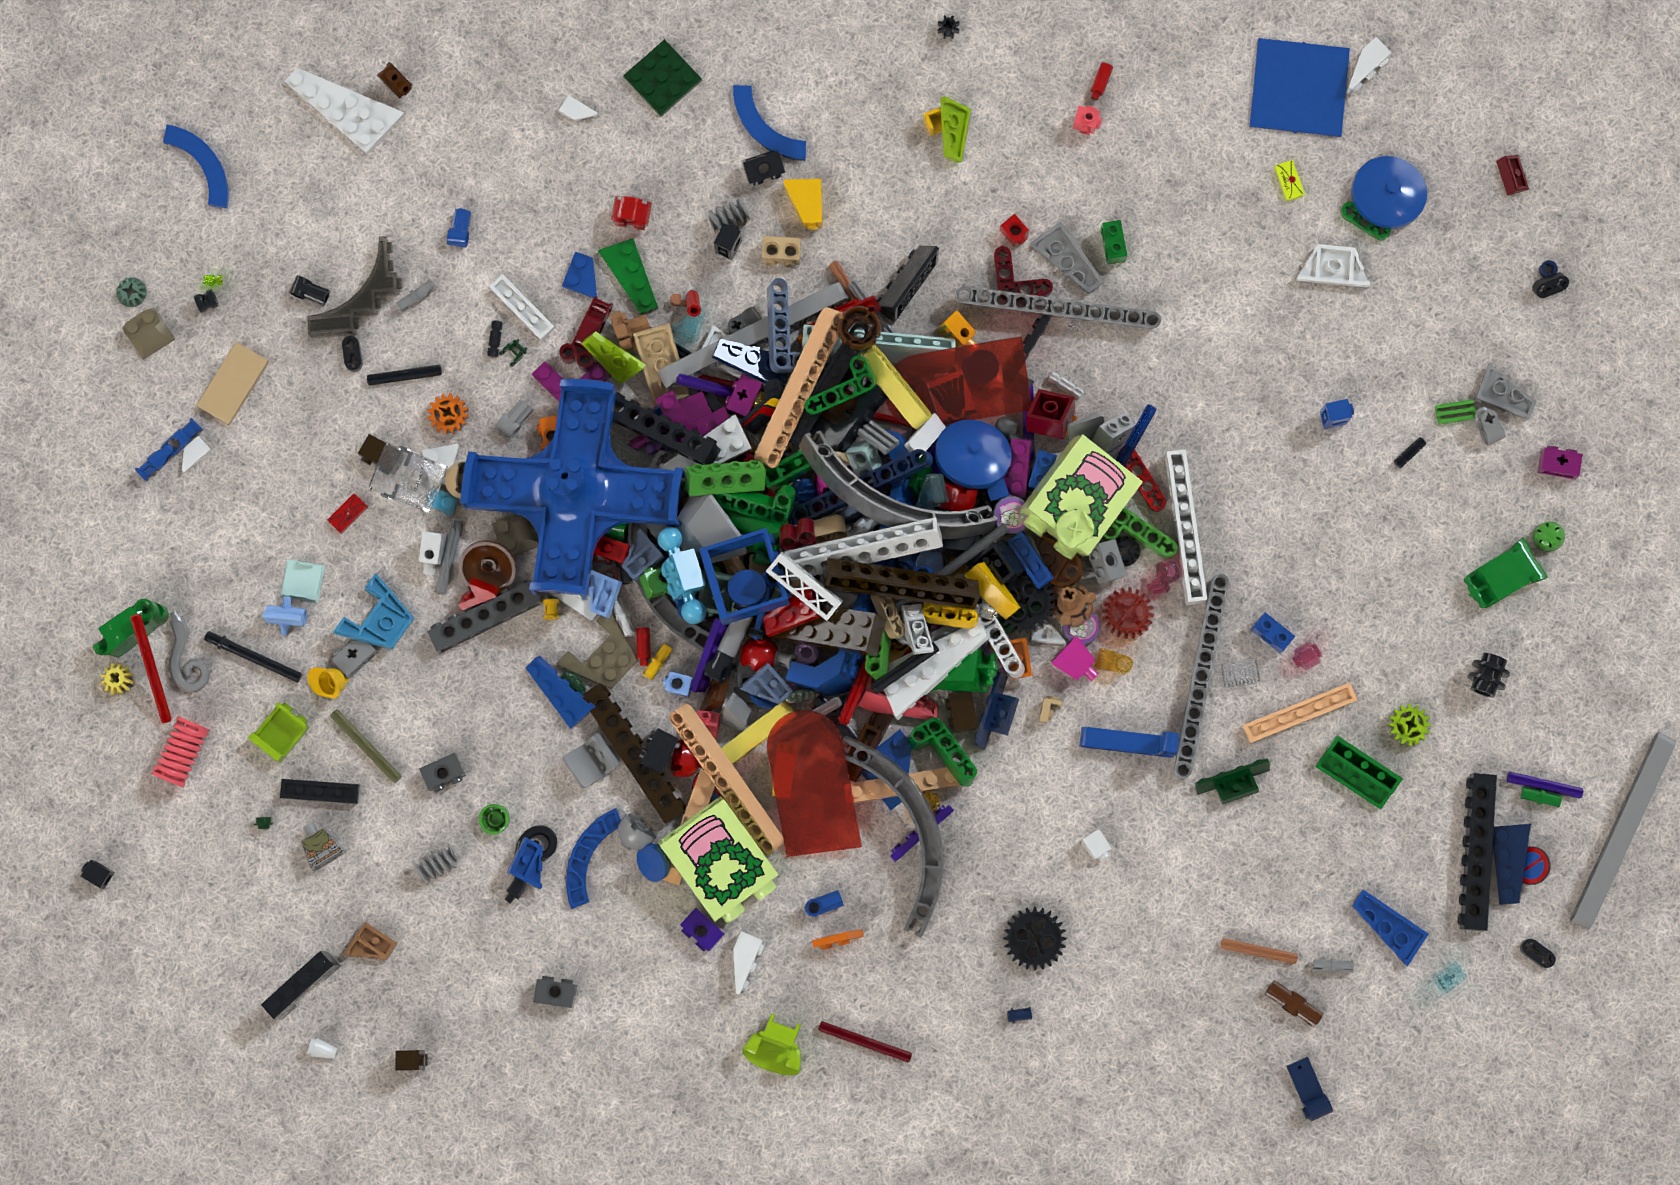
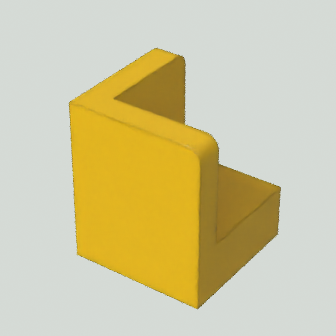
M941 107L923 113V122L930 137L942 132Z

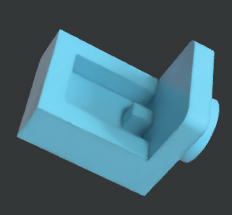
M432 489L426 496V507L452 515L458 498L440 489Z

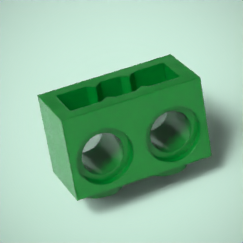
M1121 220L1102 223L1100 230L1107 265L1126 262L1128 255Z

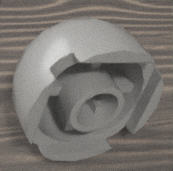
M632 813L625 814L618 825V835L622 841L621 845L628 850L643 849L646 845L654 842L657 838V833L652 827L648 830L643 824L645 821Z

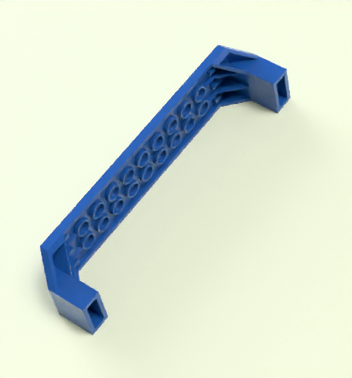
M884 429L899 440V445L886 455L878 450L879 456L891 458L893 461L909 453L904 446L908 440L899 432ZM907 462L902 465V471L907 469ZM910 477L893 484L890 498L914 507L916 503H920L907 487ZM882 524L879 526V530L890 528ZM895 558L869 563L896 568ZM858 593L852 610L876 613L878 615L870 594ZM839 651L837 655L817 667L791 661L785 680L801 689H811V691L827 696L847 692L852 689L866 655Z

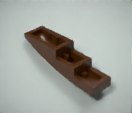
M873 712L868 723L864 724L857 741L876 750L894 716L892 714ZM851 746L848 754L854 755L856 748ZM859 751V758L864 761L867 760V752ZM845 760L838 775L857 782L865 769Z

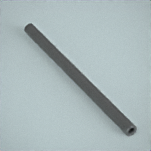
M1004 523L936 574L949 576L1007 533L1009 529ZM901 599L894 605L897 612L900 613L902 606L910 605L914 601ZM887 609L886 614L889 617V611Z

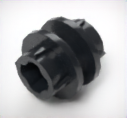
M1485 652L1481 660H1473L1472 665L1477 671L1476 673H1468V679L1473 681L1470 689L1477 694L1490 698L1495 697L1497 690H1505L1506 685L1501 682V678H1508L1510 676V672L1505 669L1507 660L1498 655Z

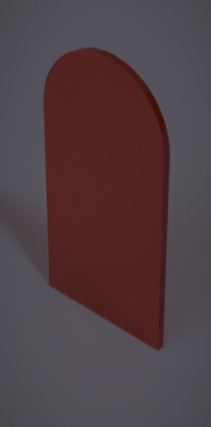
M1022 336L913 354L901 359L894 365V368L930 413H935L944 425L953 424L961 420H977L1028 411L1032 404ZM887 397L885 402L891 414L899 422L912 427Z
M797 710L784 715L774 724L769 733L767 754L786 856L791 857L862 847L845 749L840 731L829 718L815 711Z

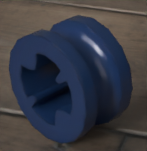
M1551 260L1543 262L1539 268V273L1543 278L1558 271L1557 264ZM1546 265L1552 267L1551 274L1544 271Z

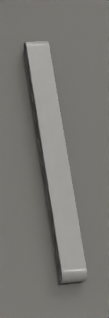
M839 282L832 284L790 305L789 330L792 331L805 325L807 322L817 319L820 312L826 307L835 309L846 304L849 301V297ZM768 316L722 339L741 343L748 347H760L769 342ZM775 322V326L778 329H782V325ZM718 341L662 368L658 375L666 389L672 390L681 386L676 383V377L680 373L699 377L723 365L724 363L712 358Z
M968 286L960 287L955 294V298L959 303L972 306L1044 314L1146 329H1154L1161 323L1159 313L1141 309ZM960 291H968L969 299H960ZM979 293L987 294L988 301L986 303H981L978 300ZM999 295L1006 297L1007 302L1005 305L997 303ZM1021 297L1025 300L1026 304L1023 308L1017 307V298ZM1036 300H1041L1044 303L1043 310L1035 308ZM1057 302L1063 306L1061 313H1057L1053 309L1054 304ZM1074 305L1081 307L1082 312L1080 315L1073 314L1072 307ZM1094 307L1100 310L1098 318H1094L1091 315V309ZM1112 310H1116L1119 313V318L1115 321L1110 318ZM1131 312L1138 316L1136 323H1132L1128 319ZM1149 315L1155 316V325L1148 324L1147 318Z
M1224 574L1215 575L1209 585L1180 731L1178 754L1175 757L1173 774L1179 780L1187 779L1193 770L1229 587V579ZM1216 579H1221L1224 582L1223 588L1215 585ZM1218 598L1221 602L1220 606H1214L1211 603V599ZM1209 616L1215 617L1217 624H1209L1207 618ZM1204 635H1211L1213 643H1206ZM1200 654H1207L1209 662H1202ZM1197 672H1203L1205 674V681H1199L1197 679ZM1193 691H1200L1202 699H1194ZM1189 710H1196L1198 712V718H1191L1189 716ZM1187 728L1194 730L1195 735L1193 738L1186 736L1185 730ZM1182 747H1188L1191 750L1189 757L1182 754ZM1179 766L1187 768L1185 776L1178 773Z
M1660 732L1655 734L1571 915V922L1587 930L1592 927L1673 752L1676 740Z

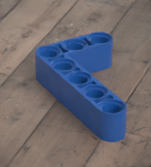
M1081 727L1079 747L1173 758L1178 754L1180 734L1162 732L1160 735Z

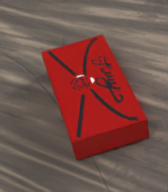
M354 493L327 521L342 534L368 506Z

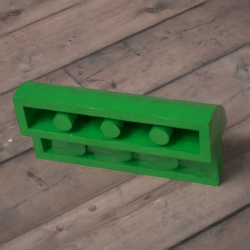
M722 508L741 535L766 528L768 534L772 533L775 544L772 545L773 551L779 552V529L782 525ZM764 541L746 547V549L754 553L758 548H761L768 554Z
M1338 735L1330 742L1326 751L1315 765L1316 768L1380 810L1403 780L1402 777Z

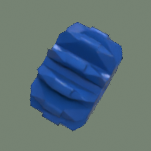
M801 478L792 483L791 486L796 491L794 500L796 507L817 497V490L811 479Z

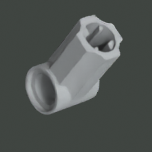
M520 399L508 414H504L499 419L496 427L511 439L518 433L521 424L532 413L533 409Z

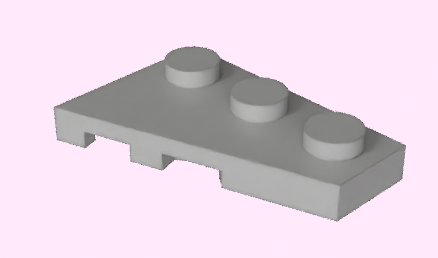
M1489 363L1475 400L1529 420L1536 401L1522 389L1512 384L1506 376L1501 375Z

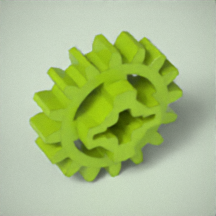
M1408 704L1406 709L1401 705L1399 707L1400 711L1395 709L1393 711L1395 716L1389 717L1393 721L1388 724V727L1393 728L1389 734H1395L1396 736L1393 740L1400 739V745H1403L1405 742H1407L1408 746H1412L1413 742L1415 745L1420 744L1419 739L1422 741L1426 739L1424 734H1430V731L1426 729L1431 726L1430 723L1426 722L1430 717H1424L1425 710L1418 711V705L1412 708L1411 704ZM1403 713H1410L1407 718L1400 717ZM1411 720V725L1414 727L1408 730L1406 723ZM1397 725L1400 726L1402 733L1399 732ZM1412 732L1419 733L1416 737L1409 738Z

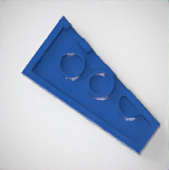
M541 656L536 657L526 667V670L570 729L574 728L595 708L592 703L588 704L583 699L584 696L579 691L575 692L569 686L570 683L566 679H561L557 675V671Z
M1361 890L1352 904L1356 912L1407 967L1429 933L1365 890Z

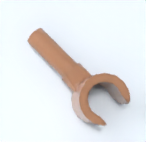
M680 294L671 295L672 306L687 307L686 301H681Z

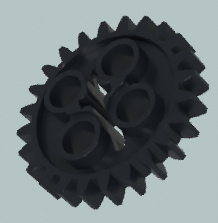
M1022 573L1014 581L1004 584L1011 594L1017 596L1016 602L1021 607L1018 611L1024 613L1023 617L1019 619L1013 615L1008 619L1000 616L998 620L999 622L1005 621V628L1011 625L1012 632L1015 628H1018L1019 634H1021L1022 629H1025L1026 633L1029 634V628L1036 632L1037 625L1043 628V621L1049 623L1047 616L1053 617V612L1050 610L1055 609V605L1051 604L1055 602V597H1050L1054 594V591L1048 590L1050 587L1049 583L1037 589L1029 575L1023 576ZM1032 587L1035 591L1032 594H1027L1025 589ZM1017 588H1020L1022 591L1024 600L1027 602L1028 610L1032 616L1031 618H1028L1025 607L1023 603H1021V597L1017 591ZM1036 604L1042 606V609L1037 612L1031 608Z
M1027 907L1025 909L1026 914L1018 911L1019 918L1013 915L1014 923L1007 922L1011 928L1004 929V932L1009 934L1003 937V940L1008 941L1004 948L1011 949L1007 955H1014L1012 961L1020 960L1019 967L1025 963L1027 970L1030 965L1033 966L1034 971H1036L1037 965H1040V968L1043 970L1044 963L1051 967L1050 960L1057 962L1056 954L1063 955L1059 949L1066 948L1061 943V941L1067 940L1066 937L1061 936L1066 930H1060L1059 927L1063 924L1062 922H1055L1058 916L1050 917L1052 911L1044 914V908L1037 912V908L1033 907V911L1030 912ZM1035 920L1043 922L1044 927L1042 930L1037 931L1034 929L1033 923ZM1026 923L1029 924L1034 935L1040 936L1038 942L1043 948L1044 954H1041L1036 942L1031 943L1032 935L1026 928ZM1018 930H1025L1027 933L1025 940H1019L1016 937ZM1045 937L1053 939V946L1051 948L1043 945ZM1030 946L1034 947L1037 951L1036 956L1033 958L1028 957L1026 954V949Z

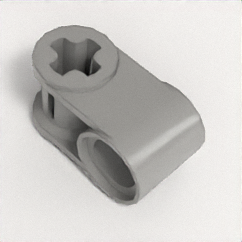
M1481 407L1475 412L1474 417L1480 430V435L1487 446L1506 437L1495 411Z

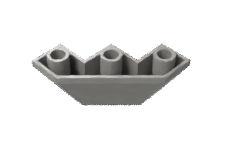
M712 494L691 496L677 517L680 526H675L682 535V544L679 547L680 552L694 549L698 563H703L700 548L742 536ZM746 547L712 557L711 561L714 563L747 553Z

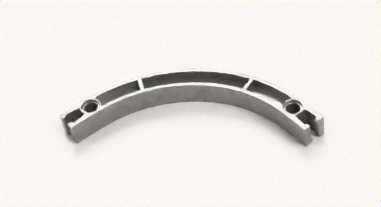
M817 431L813 439H811L812 435L810 433L804 434L799 445L800 450L811 467L829 489L855 510L887 527L936 517L942 539H959L989 533L998 521L996 516L986 519L988 514L992 512L989 505L963 511H932L904 504L880 493L847 468L831 448L821 431Z
M659 450L648 468H660L659 466L663 458L667 456V453ZM629 523L628 545H634L639 529H642L650 539V530L645 523ZM640 579L636 582L643 597L657 617L672 632L703 652L704 647L698 644V640L702 634L709 636V632L696 624H690L683 618L681 619L678 609L667 594L647 600ZM694 628L696 635L693 638H688V630Z
M845 736L841 743L850 744L856 748L854 755H851L839 748L836 756L870 771L885 782L903 802L916 827L922 852V875L918 896L904 930L909 932L913 929L911 923L914 918L922 920L921 930L915 933L916 936L922 938L938 901L943 878V846L935 815L919 786L896 762L872 747ZM859 751L867 752L868 759L865 761L861 760L858 755ZM918 907H927L928 914H920L918 911Z

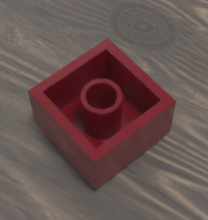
M1038 389L1026 415L1027 431L1063 440L1067 432V425L1071 423L1075 414V397Z

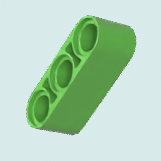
M885 629L883 630L879 646L881 650L878 652L877 657L866 655L865 669L875 680L888 673L892 639L888 637Z

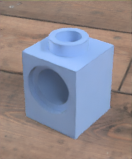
M670 672L669 676L666 675L664 678L663 687H666L665 691L667 693L689 698V689L693 677ZM681 680L683 682L682 687L674 689L672 687L673 681Z

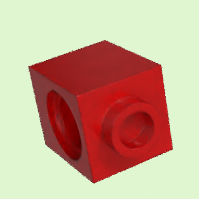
M1015 214L1000 225V232L1013 246L1017 244L1022 245L1028 239L1029 229ZM1016 228L1020 231V234L1013 235L1011 230Z

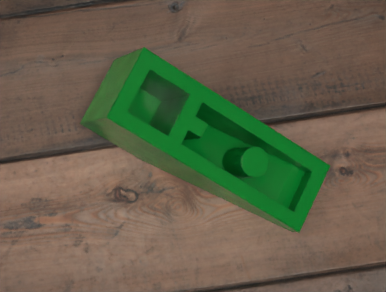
M800 450L781 460L775 468H766L765 483L768 489L774 493L782 485H789L812 469V467Z

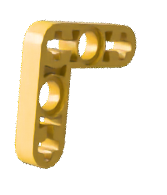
M924 602L923 614L928 623L967 629L974 628L978 624V614L973 609ZM953 613L955 614V617L953 619H948L945 617V615Z

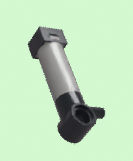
M736 603L733 606L736 609L735 611L745 609V607H740ZM757 615L728 625L713 659H710L705 665V676L720 684L728 680L731 670L736 668L735 663H733L735 655L753 617L757 619Z

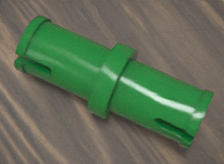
M1523 787L1520 799L1534 801L1538 805L1547 804L1559 808L1562 796L1546 793L1542 789L1538 791Z

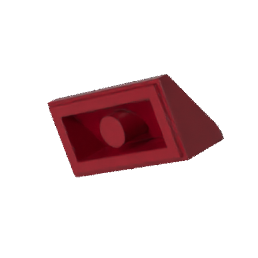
M1518 155L1504 156L1496 161L1507 195L1529 190Z

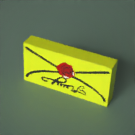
M1293 160L1274 166L1286 202L1303 197L1305 193Z

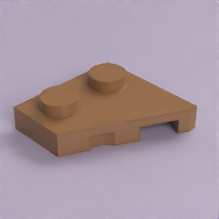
M364 922L344 954L387 960L398 943L367 922Z

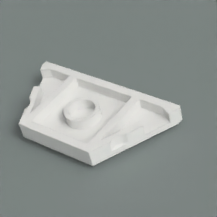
M1317 244L1296 278V281L1370 287V281L1367 280L1364 267L1359 261V255L1354 247Z

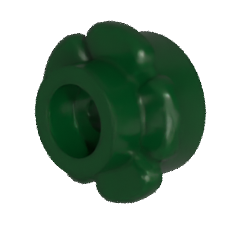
M256 817L254 825H257L258 829H270V825H273V823L271 822V817Z

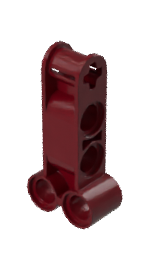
M597 296L594 297L572 344L566 343L560 347L559 353L564 363L573 364L577 361L578 367L584 372L593 367L595 364L593 355L581 343L595 331L601 334L609 313L612 311L613 303L608 304L599 300ZM568 350L573 351L571 357H565L564 353ZM584 358L591 360L587 365H582L581 361Z
M802 518L797 522V526L792 524L782 525L779 529L780 547L785 550H793L815 545L814 521L809 518ZM816 575L813 577L819 580L820 575Z

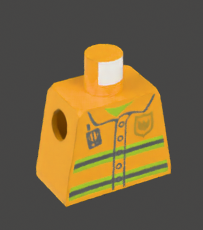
M957 310L936 329L943 338L955 339V349L957 350L964 346L970 353H973L979 347L972 339L976 331Z

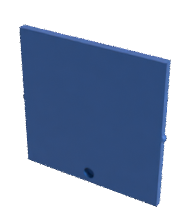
M1258 38L1249 127L1290 131L1295 134L1299 132L1341 137L1350 48Z

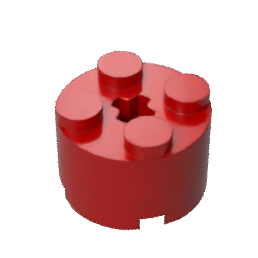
M615 196L611 220L615 223V226L626 228V225H632L634 229L644 231L645 227L649 224L652 203L647 201V204L642 203L643 199L629 196H621L620 200L618 196Z
M943 477L935 505L939 508L949 509L951 512L974 509L978 489L959 486Z

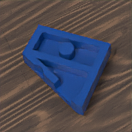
M575 251L562 287L591 298L597 296L593 257Z

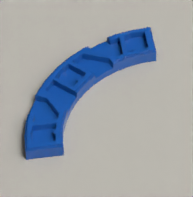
M733 85V96L737 113L743 126L753 139L769 151L777 149L782 157L806 161V141L791 139L773 130L761 118L755 107L752 86Z
M167 124L163 143L189 153L200 164L208 183V205L228 209L229 189L227 179L216 154L195 134Z
M617 808L597 818L582 833L572 850L566 877V890L571 909L590 902L586 889L588 864L598 845L604 838L618 829L621 819Z

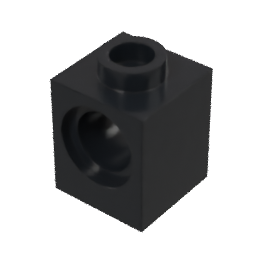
M90 860L82 867L81 872L83 873L80 877L101 889H105L115 872L95 860Z

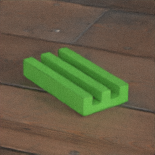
M1474 400L1436 405L1435 411L1438 425L1475 419ZM1469 405V408L1440 412V409ZM1466 412L1471 413V415L1460 416L1447 419L1441 418V416L1460 414Z

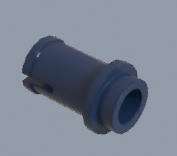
M1031 1007L1015 1010L1010 1008L1007 1011L1008 1022L1015 1024V1021L1032 1020Z

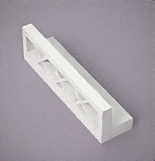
M783 552L779 554L766 570L769 575L826 621L843 601L828 588H824L822 583ZM778 562L785 567L786 575L778 576L772 571ZM797 576L801 581V587L793 588L790 586L789 577ZM813 589L816 592V600L806 599L804 590ZM828 601L833 605V608L827 615L820 610L819 602Z

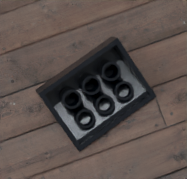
M919 245L917 250L913 249L911 251L907 264L901 265L897 271V274H899L895 280L891 279L886 287L888 290L885 295L881 294L877 299L881 306L880 312L882 315L894 323L897 321L938 263L939 247Z

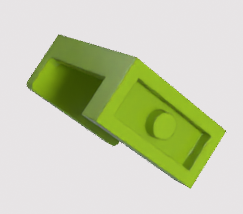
M277 702L275 709L258 730L248 736L249 740L279 763L286 758L310 728L306 724L308 720L300 714L298 716L294 715L291 712L293 708L285 702L283 704Z

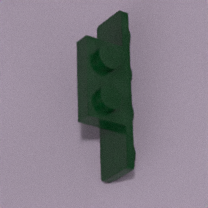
M1259 759L1251 764L1241 765L1227 772H1220L1210 778H1202L1195 782L1196 793L1200 795L1216 789L1222 805L1259 793V788L1253 776L1270 771L1269 759Z

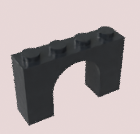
M851 368L846 373L841 384L855 378ZM867 378L863 379L864 387L869 388L872 382ZM848 384L846 388L854 393V387ZM875 386L871 391L856 397L855 412L846 422L832 424L820 416L810 433L815 435L817 431H821L834 451L845 453L856 438L859 437L858 430L860 428L863 429V426L873 419L874 414L884 404L888 396L881 388Z
M319 951L268 997L261 1006L274 1020H283L297 1007L295 1002L309 988L322 979L327 980L341 965L329 952Z

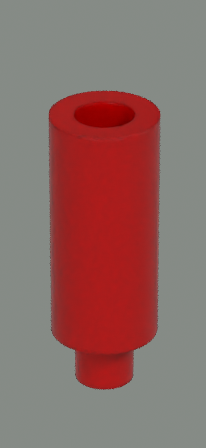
M1102 62L1090 90L1093 100H1098L1099 96L1104 94L1113 70V66L1108 63Z
M690 290L685 296L687 312L690 316L696 317L701 313L699 294L694 290Z
M636 628L637 659L640 660V666H648V659H651L650 628Z

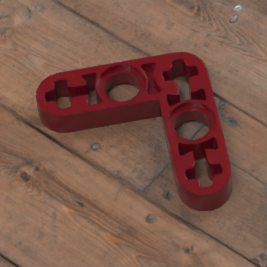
M1000 246L995 250L994 262L998 291H1004L1006 287L1011 291L1015 290L1014 286H1018L1017 293H1021L1020 288L1027 285L1031 289L1028 295L1047 297L1052 293L1053 284L1048 279L1014 281L1011 251L1005 246ZM1000 251H1004V254L1008 255L1005 256V264L998 266V264H1002V260L997 255H1000ZM1002 269H1007L1010 272V276L1002 278L999 272ZM1043 283L1049 287L1047 292H1043V289H1037V293L1034 294L1033 284H1036V288L1042 287ZM999 295L1002 300L1007 301L1004 295Z

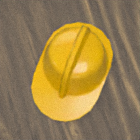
M313 667L307 674V681L312 691L319 696L332 699L339 697L340 692L345 689L346 683L349 682V678L344 677L343 673L337 668Z

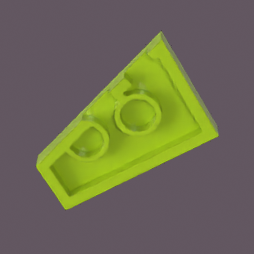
M946 96L940 97L943 154L945 158L955 163H960L963 159L971 109Z
M596 331L581 343L619 384H622L641 371L646 365Z

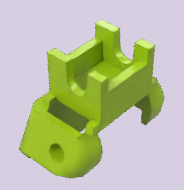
M771 1013L765 1031H760L759 1034L754 1033L742 1047V1053L746 1059L763 1069L781 1075H796L801 1071V1050L798 1049V1044H795L801 1024L797 1023L795 1029L774 1022L775 1014Z

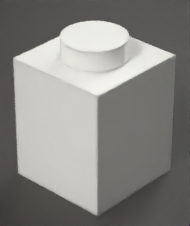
M1099 829L1081 840L1093 860L1098 858L1101 861L1110 855L1108 851L1112 848Z

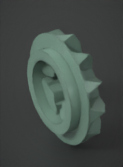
M135 277L125 278V280L119 282L116 288L117 299L127 307L140 305L147 293L144 283ZM133 286V290L137 293H132L129 297V294L124 290H130Z
M811 689L793 691L785 700L788 703L813 700L816 698V692L811 691Z

